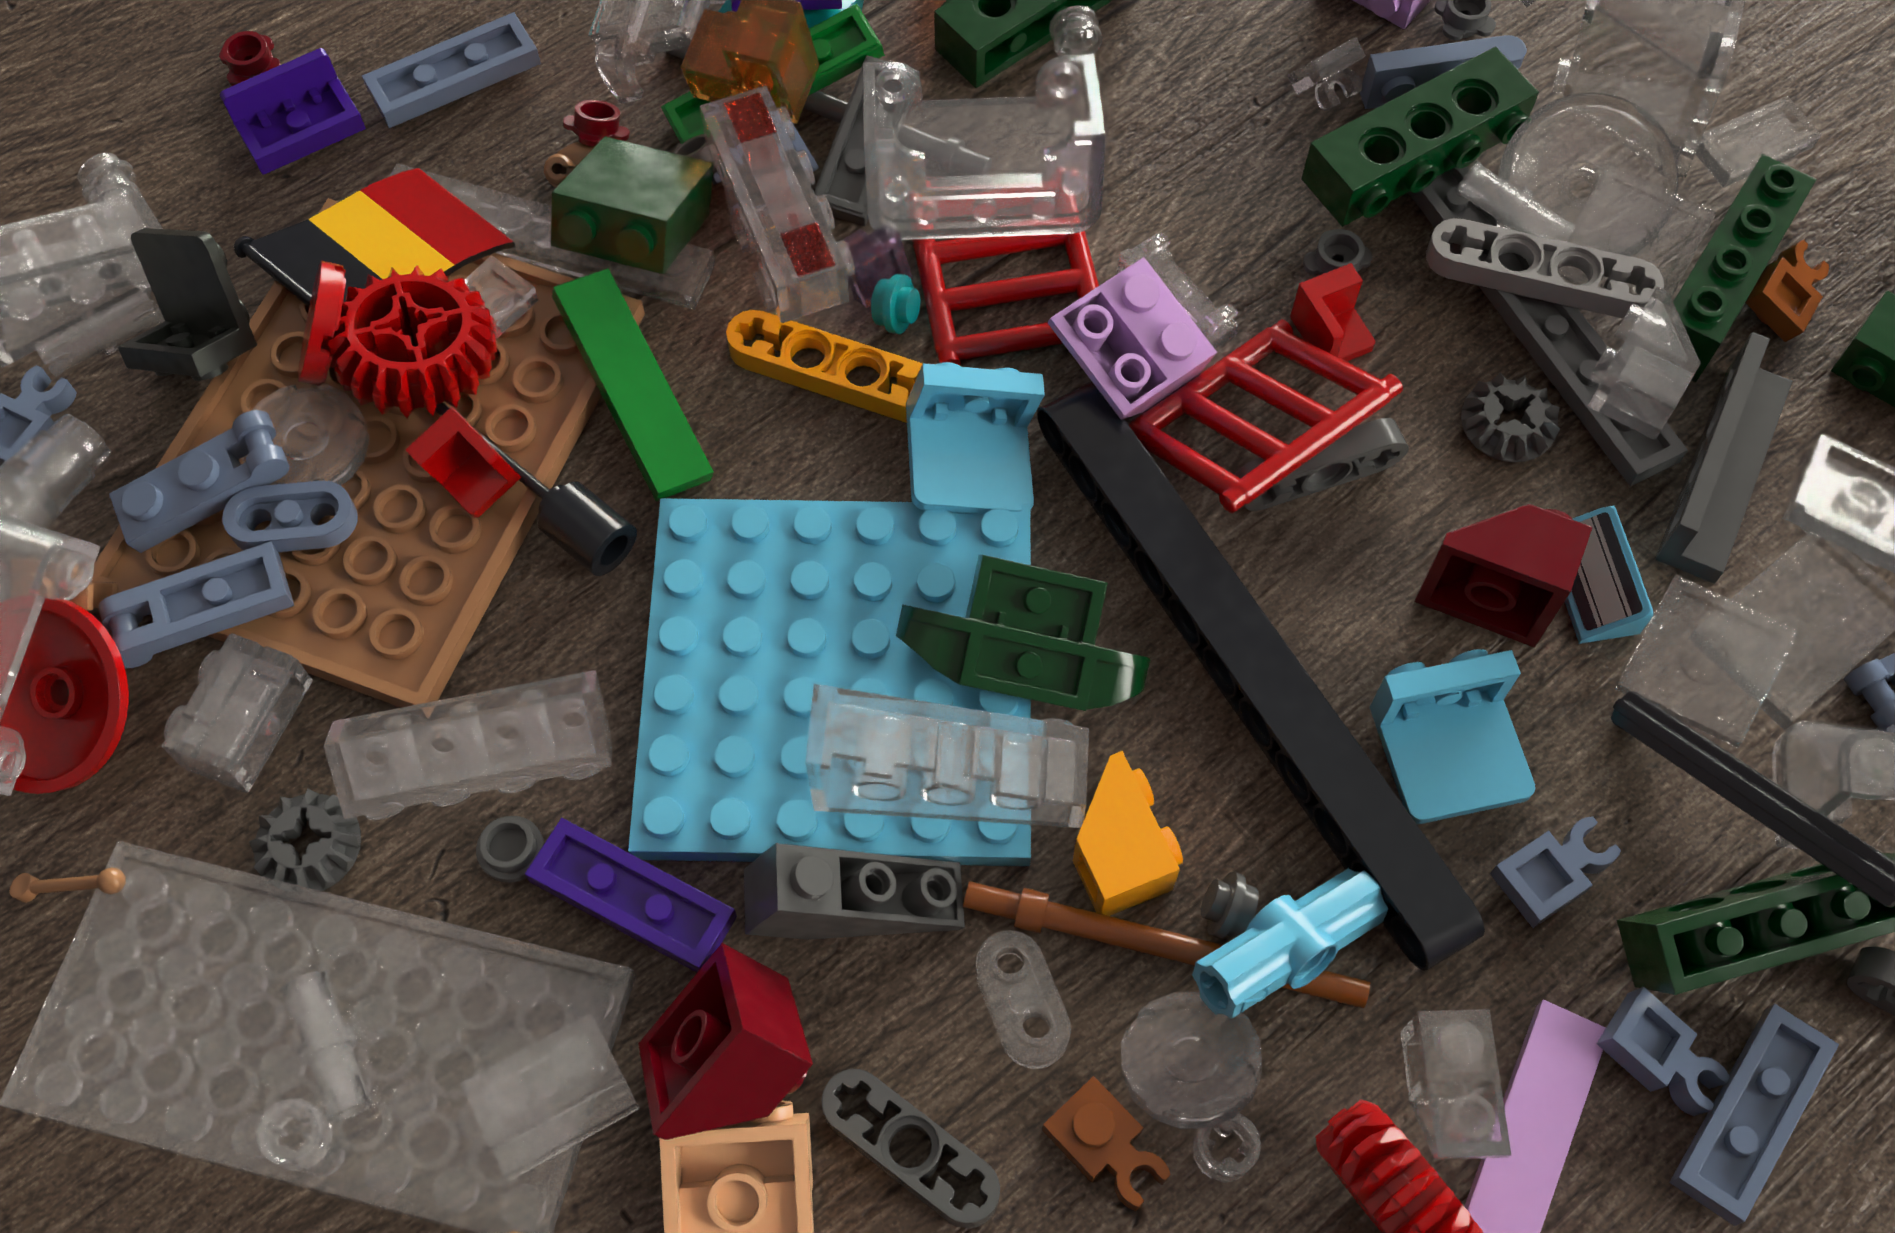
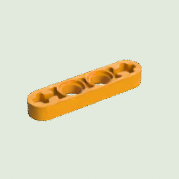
M743 311L734 316L728 323L726 330L730 357L736 365L746 370L907 423L906 402L923 363L765 311ZM756 334L764 336V341L756 340L752 347L744 345V339L752 340ZM806 348L817 349L825 356L819 365L812 368L799 367L792 361V358L798 351ZM775 350L780 351V357H775ZM860 366L871 367L880 374L876 382L863 387L850 383L847 375L851 370ZM896 377L897 385L892 383L891 393L887 394L890 387V378Z

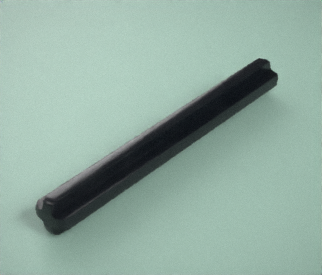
M1629 691L1622 699L1619 698L1615 702L1611 720L1616 726L1885 907H1893L1895 905V861L1639 693Z

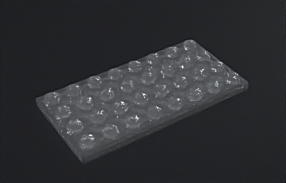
M117 841L105 869L110 867L120 869L126 877V884L120 892L112 895L105 894L100 889L95 890L0 1099V1106L14 1112L469 1233H508L511 1231L520 1233L554 1232L636 979V974L632 968Z

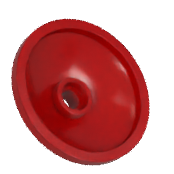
M23 596L9 599L0 603V784L16 791L32 794L58 792L80 785L95 775L107 763L124 731L128 712L129 691L126 670L121 654L111 635L101 622L87 610L71 601L53 596Z

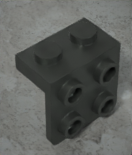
M143 228L132 233L131 242L165 322L117 346L127 368L154 371L157 376L179 374L191 376L196 381L207 380L224 373L228 369L227 362L257 346L249 325V313L245 305L238 298L227 271L225 253L208 232Z

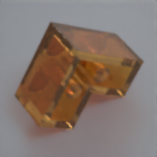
M741 0L737 12L727 11L726 13H721L708 9L703 10L682 62L681 69L695 98L781 120L790 118L793 123H798L820 65L801 2L795 0Z

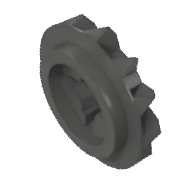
M1500 372L1489 382L1478 381L1464 401L1461 410V422L1470 442L1484 454L1505 462H1525L1541 456L1553 444L1560 430L1558 427L1560 407L1549 402L1547 388L1537 390L1528 385L1526 375L1517 380L1506 379ZM1516 408H1523L1525 410L1520 422L1513 419L1507 423L1504 421L1500 425H1496L1503 409L1509 412Z
M307 788L304 795L294 798L280 796L279 806L268 815L259 816L260 827L256 838L249 841L254 853V868L270 886L287 894L309 895L330 888L349 872L359 854L361 829L353 811L336 795L318 794ZM308 820L310 829L317 836L325 838L320 839L319 842L308 844L306 854L302 855L301 861L299 852L292 845L284 844L283 842H289V839L300 837L302 829L306 826V821Z

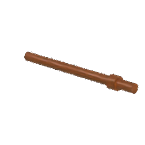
M969 881L963 903L964 908L1015 920V928L1040 934L1043 927L1195 966L1197 961L1223 946V944L1048 901L1050 894L1024 887L1022 894ZM1324 970L1318 977L1301 988L1293 989L1288 983L1281 988L1364 1009L1369 996L1370 982Z

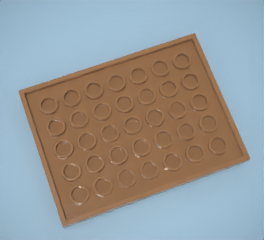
M328 198L319 213L335 205L338 201ZM493 253L473 261L446 276L449 281L463 278L470 291L480 292L486 308L489 309L490 315L494 318L497 342L495 360L491 361L490 378L479 379L476 395L460 392L458 406L453 408L475 429L548 489H552L602 396L552 298L554 286L575 279ZM275 280L250 319L249 325L257 346L227 362L228 369L211 380L156 468L231 429L234 420L241 414L253 410L265 411L269 414L276 430L273 443L282 447L290 465L287 474L270 485L322 480L335 482L348 492L357 509L358 521L353 533L336 546L279 552L294 602L293 607L208 636L429 718L536 519L542 499L518 480L480 517L474 518L405 450L441 417L437 412L432 416L424 407L414 408L407 419L400 411V408L396 406L384 415L375 407L374 401L360 406L352 391H344L343 386L337 380L334 368L331 366L326 381L321 386L298 382L299 361L309 307ZM623 295L639 326L645 315L642 301ZM410 336L411 343L415 347L413 338ZM247 455L239 459L240 464L246 462ZM224 509L142 553L126 544L119 524L84 581L118 583L119 593L243 550L234 543L224 528L222 521ZM334 515L323 517L318 525L329 522ZM264 521L258 524L254 531L264 530L271 521Z

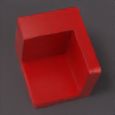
M1352 263L1299 283L1290 315L1291 320L1305 341L1345 361H1350L1372 352L1375 345L1374 337L1354 308L1363 280Z
M453 407L447 410L405 449L474 518L480 517L522 478Z

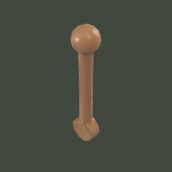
M113 867L101 871L99 875L39 880L28 873H22L13 880L9 891L13 898L24 903L32 901L39 893L100 889L103 893L112 895L123 889L126 884V877L120 869Z

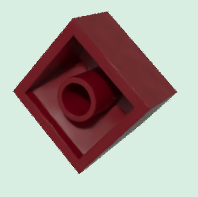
M1527 504L1446 533L1414 602L1535 648L1572 590L1593 527L1573 520L1572 517L1562 511L1542 509Z
M721 943L638 1043L653 1135L664 1140L768 1117L787 1094L795 1092L801 1086L809 1068L813 1065L789 979Z

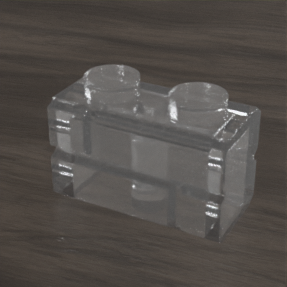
M231 633L220 650H213L204 658L198 673L199 685L187 705L177 707L169 716L164 730L166 740L162 748L184 769L211 780L215 779L221 784L239 791L249 793L313 680L299 660L292 655L268 646L263 647L255 641Z

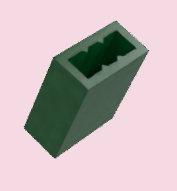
M605 136L552 192L551 246L664 274L710 215L714 163Z

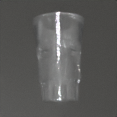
M71 414L63 415L47 431H39L17 453L0 465V540L14 550L30 555L52 523L95 478L94 472L103 466L111 456L112 452L105 444L104 439L84 421L73 417Z

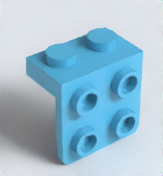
M950 362L922 364L906 402L911 499L915 507L921 510L946 509L949 512L970 514L987 513L997 508L1006 509L1010 512L1022 511L1021 504H1030V510L1032 509L1034 496L1027 427L1045 396L1043 374L1019 372L1013 368L992 370L961 367Z
M1484 649L1471 650L1457 655L1449 663L1425 667V664L1422 662L1408 663L1391 670L1384 677L1370 705V710L1402 804L1416 824H1424L1522 803L1529 800L1535 792V782L1504 702L1508 692L1521 674L1512 650L1489 655Z

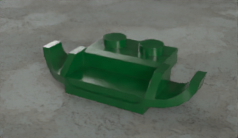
M986 555L978 556L965 618L902 604L896 637L921 656L933 669L959 685L1083 711L1112 706L1140 694L1144 690L1151 659L1094 646L1108 582Z

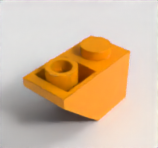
M1123 751L1109 757L1076 838L1072 860L1096 913L1107 916L1172 891L1180 871L1178 865L1183 863L1182 852L1174 833L1168 826L1160 829L1151 811L1150 806L1154 805V796L1145 774L1140 768L1131 769Z

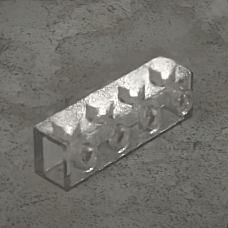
M596 670L335 720L332 722L323 746L344 819L365 815L367 819L380 820L400 813L405 807L429 802L438 807L451 806L466 800L474 793L497 789L500 793H516L532 787L539 780L563 776L566 780H581L596 775L602 768L612 766V737Z

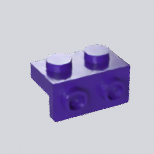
M323 48L316 49L220 92V98L238 134L262 175L366 129L359 111L338 79L331 60Z

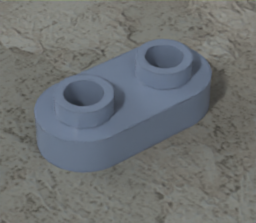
M322 480L254 486L243 489L236 493L226 504L222 521L231 539L242 550L272 541L278 552L329 548L342 543L353 533L357 525L358 513L348 492L341 485L332 481ZM334 515L329 522L318 525L323 517ZM264 521H271L264 530L254 531L258 524Z

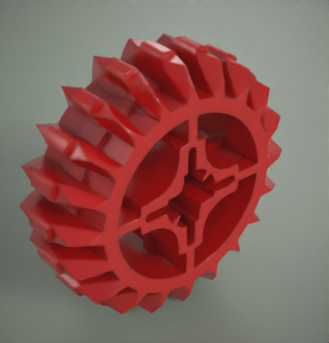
M416 265L411 274L399 275L391 267L388 278L382 280L368 274L365 289L348 287L346 302H343L338 332L335 331L334 338L328 341L329 348L326 351L330 353L329 357H332L330 366L334 368L338 382L343 386L344 391L353 392V396L357 398L360 406L374 401L375 407L378 408L382 415L396 406L400 408V411L407 419L414 408L424 407L434 416L437 404L445 402L457 408L460 392L476 395L479 379L490 378L491 361L495 360V353L497 352L494 318L490 315L489 309L486 308L480 292L470 291L463 278L449 281L442 268L432 275L426 276L419 266ZM410 336L413 338L415 347L411 343Z
M1361 1099L1348 1110L1343 1108L1328 1120L1329 1125L1315 1136L1317 1151L1381 1233H1483V1230L1474 1221L1471 1214L1439 1176L1437 1171L1378 1105Z

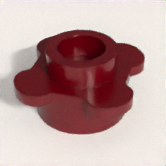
M242 31L230 36L225 41L219 57L223 64L228 65L229 73L227 74V80L230 85L234 86L281 65L280 60L272 55L271 51L274 48V43L270 37L253 31Z
M581 101L576 104L574 115H568L563 118V127L573 131L578 136V141L587 146H596L605 136L622 141L629 139V129L619 125L620 110L615 105L605 101Z

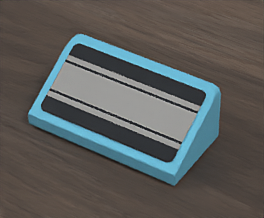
M1615 506L1599 508L1573 518L1575 521L1593 527L1572 590L1565 600L1579 644L1640 634L1653 617V608Z

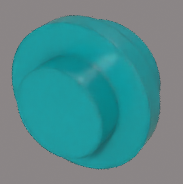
M895 274L890 279L882 278L877 282L872 294L871 314L876 325L884 326L889 333L902 334L909 324L914 323L918 317L920 294L914 288L909 276Z

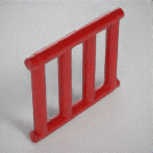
M1055 167L1050 170L1049 177L927 196L924 195L921 189H911L905 193L906 214L935 352L939 363L950 362L960 366V360L1063 344L1048 322L956 337L951 312L1077 292L1078 299L1099 286L1074 186L1066 167ZM1054 200L1058 223L935 241L931 218ZM1065 245L1071 268L946 289L941 264Z
M1281 319L1132 420L1129 426L1147 451L1217 493L1225 510L1233 514L1387 405L1390 400L1402 392L1403 385L1393 374H1388L1380 379L1294 335L1290 324ZM1272 352H1276L1356 394V396L1333 411L1252 366ZM1230 382L1311 428L1291 443L1286 444L1207 398ZM1183 414H1186L1265 461L1242 478H1239L1166 434L1162 429Z

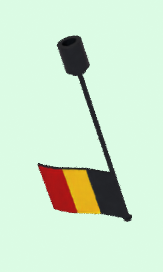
M416 168L374 182L303 222L256 240L249 236L239 237L234 243V252L240 258H250L309 307L321 260L343 265V269H346L344 276L346 278L343 299V302H346L348 287L365 289L368 274L382 280L388 278L391 267L399 275L411 274L416 265H418L426 276L432 275L441 268L445 275L448 276L473 261L498 251L514 248L515 243L420 168ZM442 402L437 404L435 412L442 416L450 407ZM481 434L522 477L519 481L542 499L538 509L540 513L538 528L595 576L608 574L622 563L636 541L637 529L635 526L578 481L570 482L566 485H557L552 489H548Z

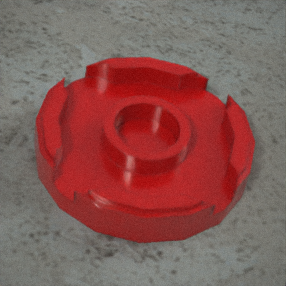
M320 261L306 320L299 361L298 382L321 386L326 381L332 357H329L330 353L326 350L329 348L328 341L334 338L335 331L338 332L346 285V278L344 276L346 269H343V265Z

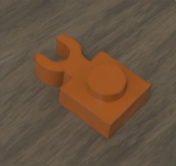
M1801 240L1781 252L1776 261L1765 267L1745 302L1755 312L1759 320L1768 325L1784 342L1805 331L1823 297L1812 285L1824 279L1829 272V264L1825 261L1812 268L1807 265L1804 260V251L1807 249L1808 243L1805 240Z
M1094 1076L1043 1124L1042 1131L1091 1183L1107 1169L1115 1177L1114 1188L1119 1200L1131 1210L1137 1211L1144 1203L1141 1195L1131 1186L1130 1175L1133 1172L1145 1170L1152 1174L1154 1179L1161 1185L1171 1175L1168 1166L1159 1156L1147 1151H1137L1131 1145L1142 1133L1143 1126Z

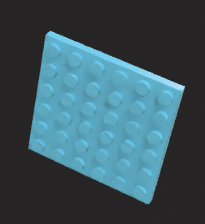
M660 498L628 852L641 860L753 862L775 843L959 862L960 865L1030 866L1031 700L959 685L933 669L921 656L896 637L902 604L965 618L979 555L1031 565L1030 504H1021L1022 511L1010 512L1006 509L997 508L987 513L970 514L949 512L946 509L921 510L915 507L912 502Z

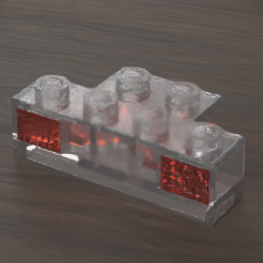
M767 86L700 105L706 145L725 189L731 227L742 253L749 251V254L756 252L758 271L753 272V279L766 311L775 308L780 322L784 323L849 302L847 277L855 275L852 255L846 241L836 242L831 230L835 228L829 202L824 194L815 196L811 187V185L815 184L813 169L806 151L803 149L796 152L791 142L795 140V132L787 108L785 106L776 108Z

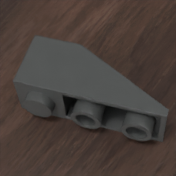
M775 843L744 868L745 935L811 940L961 930L965 927L961 867L959 862Z

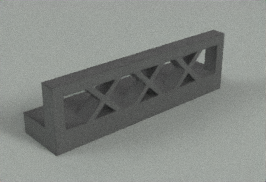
M1754 332L1750 334L1725 373L1655 560L1714 584L1724 573L1793 382L1759 368L1770 338Z

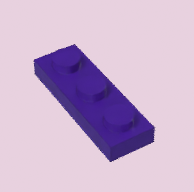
M562 817L525 872L528 881L533 885L695 972L701 969L721 945L737 918L734 908Z

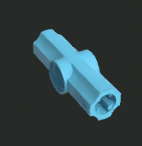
M1348 868L1296 901L1290 895H1283L1274 899L1256 914L1244 933L1196 962L1192 976L1199 988L1200 998L1215 1015L1224 1014L1232 1019L1287 983L1293 989L1307 985L1329 966L1338 950L1384 921L1388 907L1381 895V886L1365 870L1354 872Z

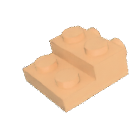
M782 1100L768 1117L669 1140L659 1138L664 1233H814L809 1113L793 1114V1102Z

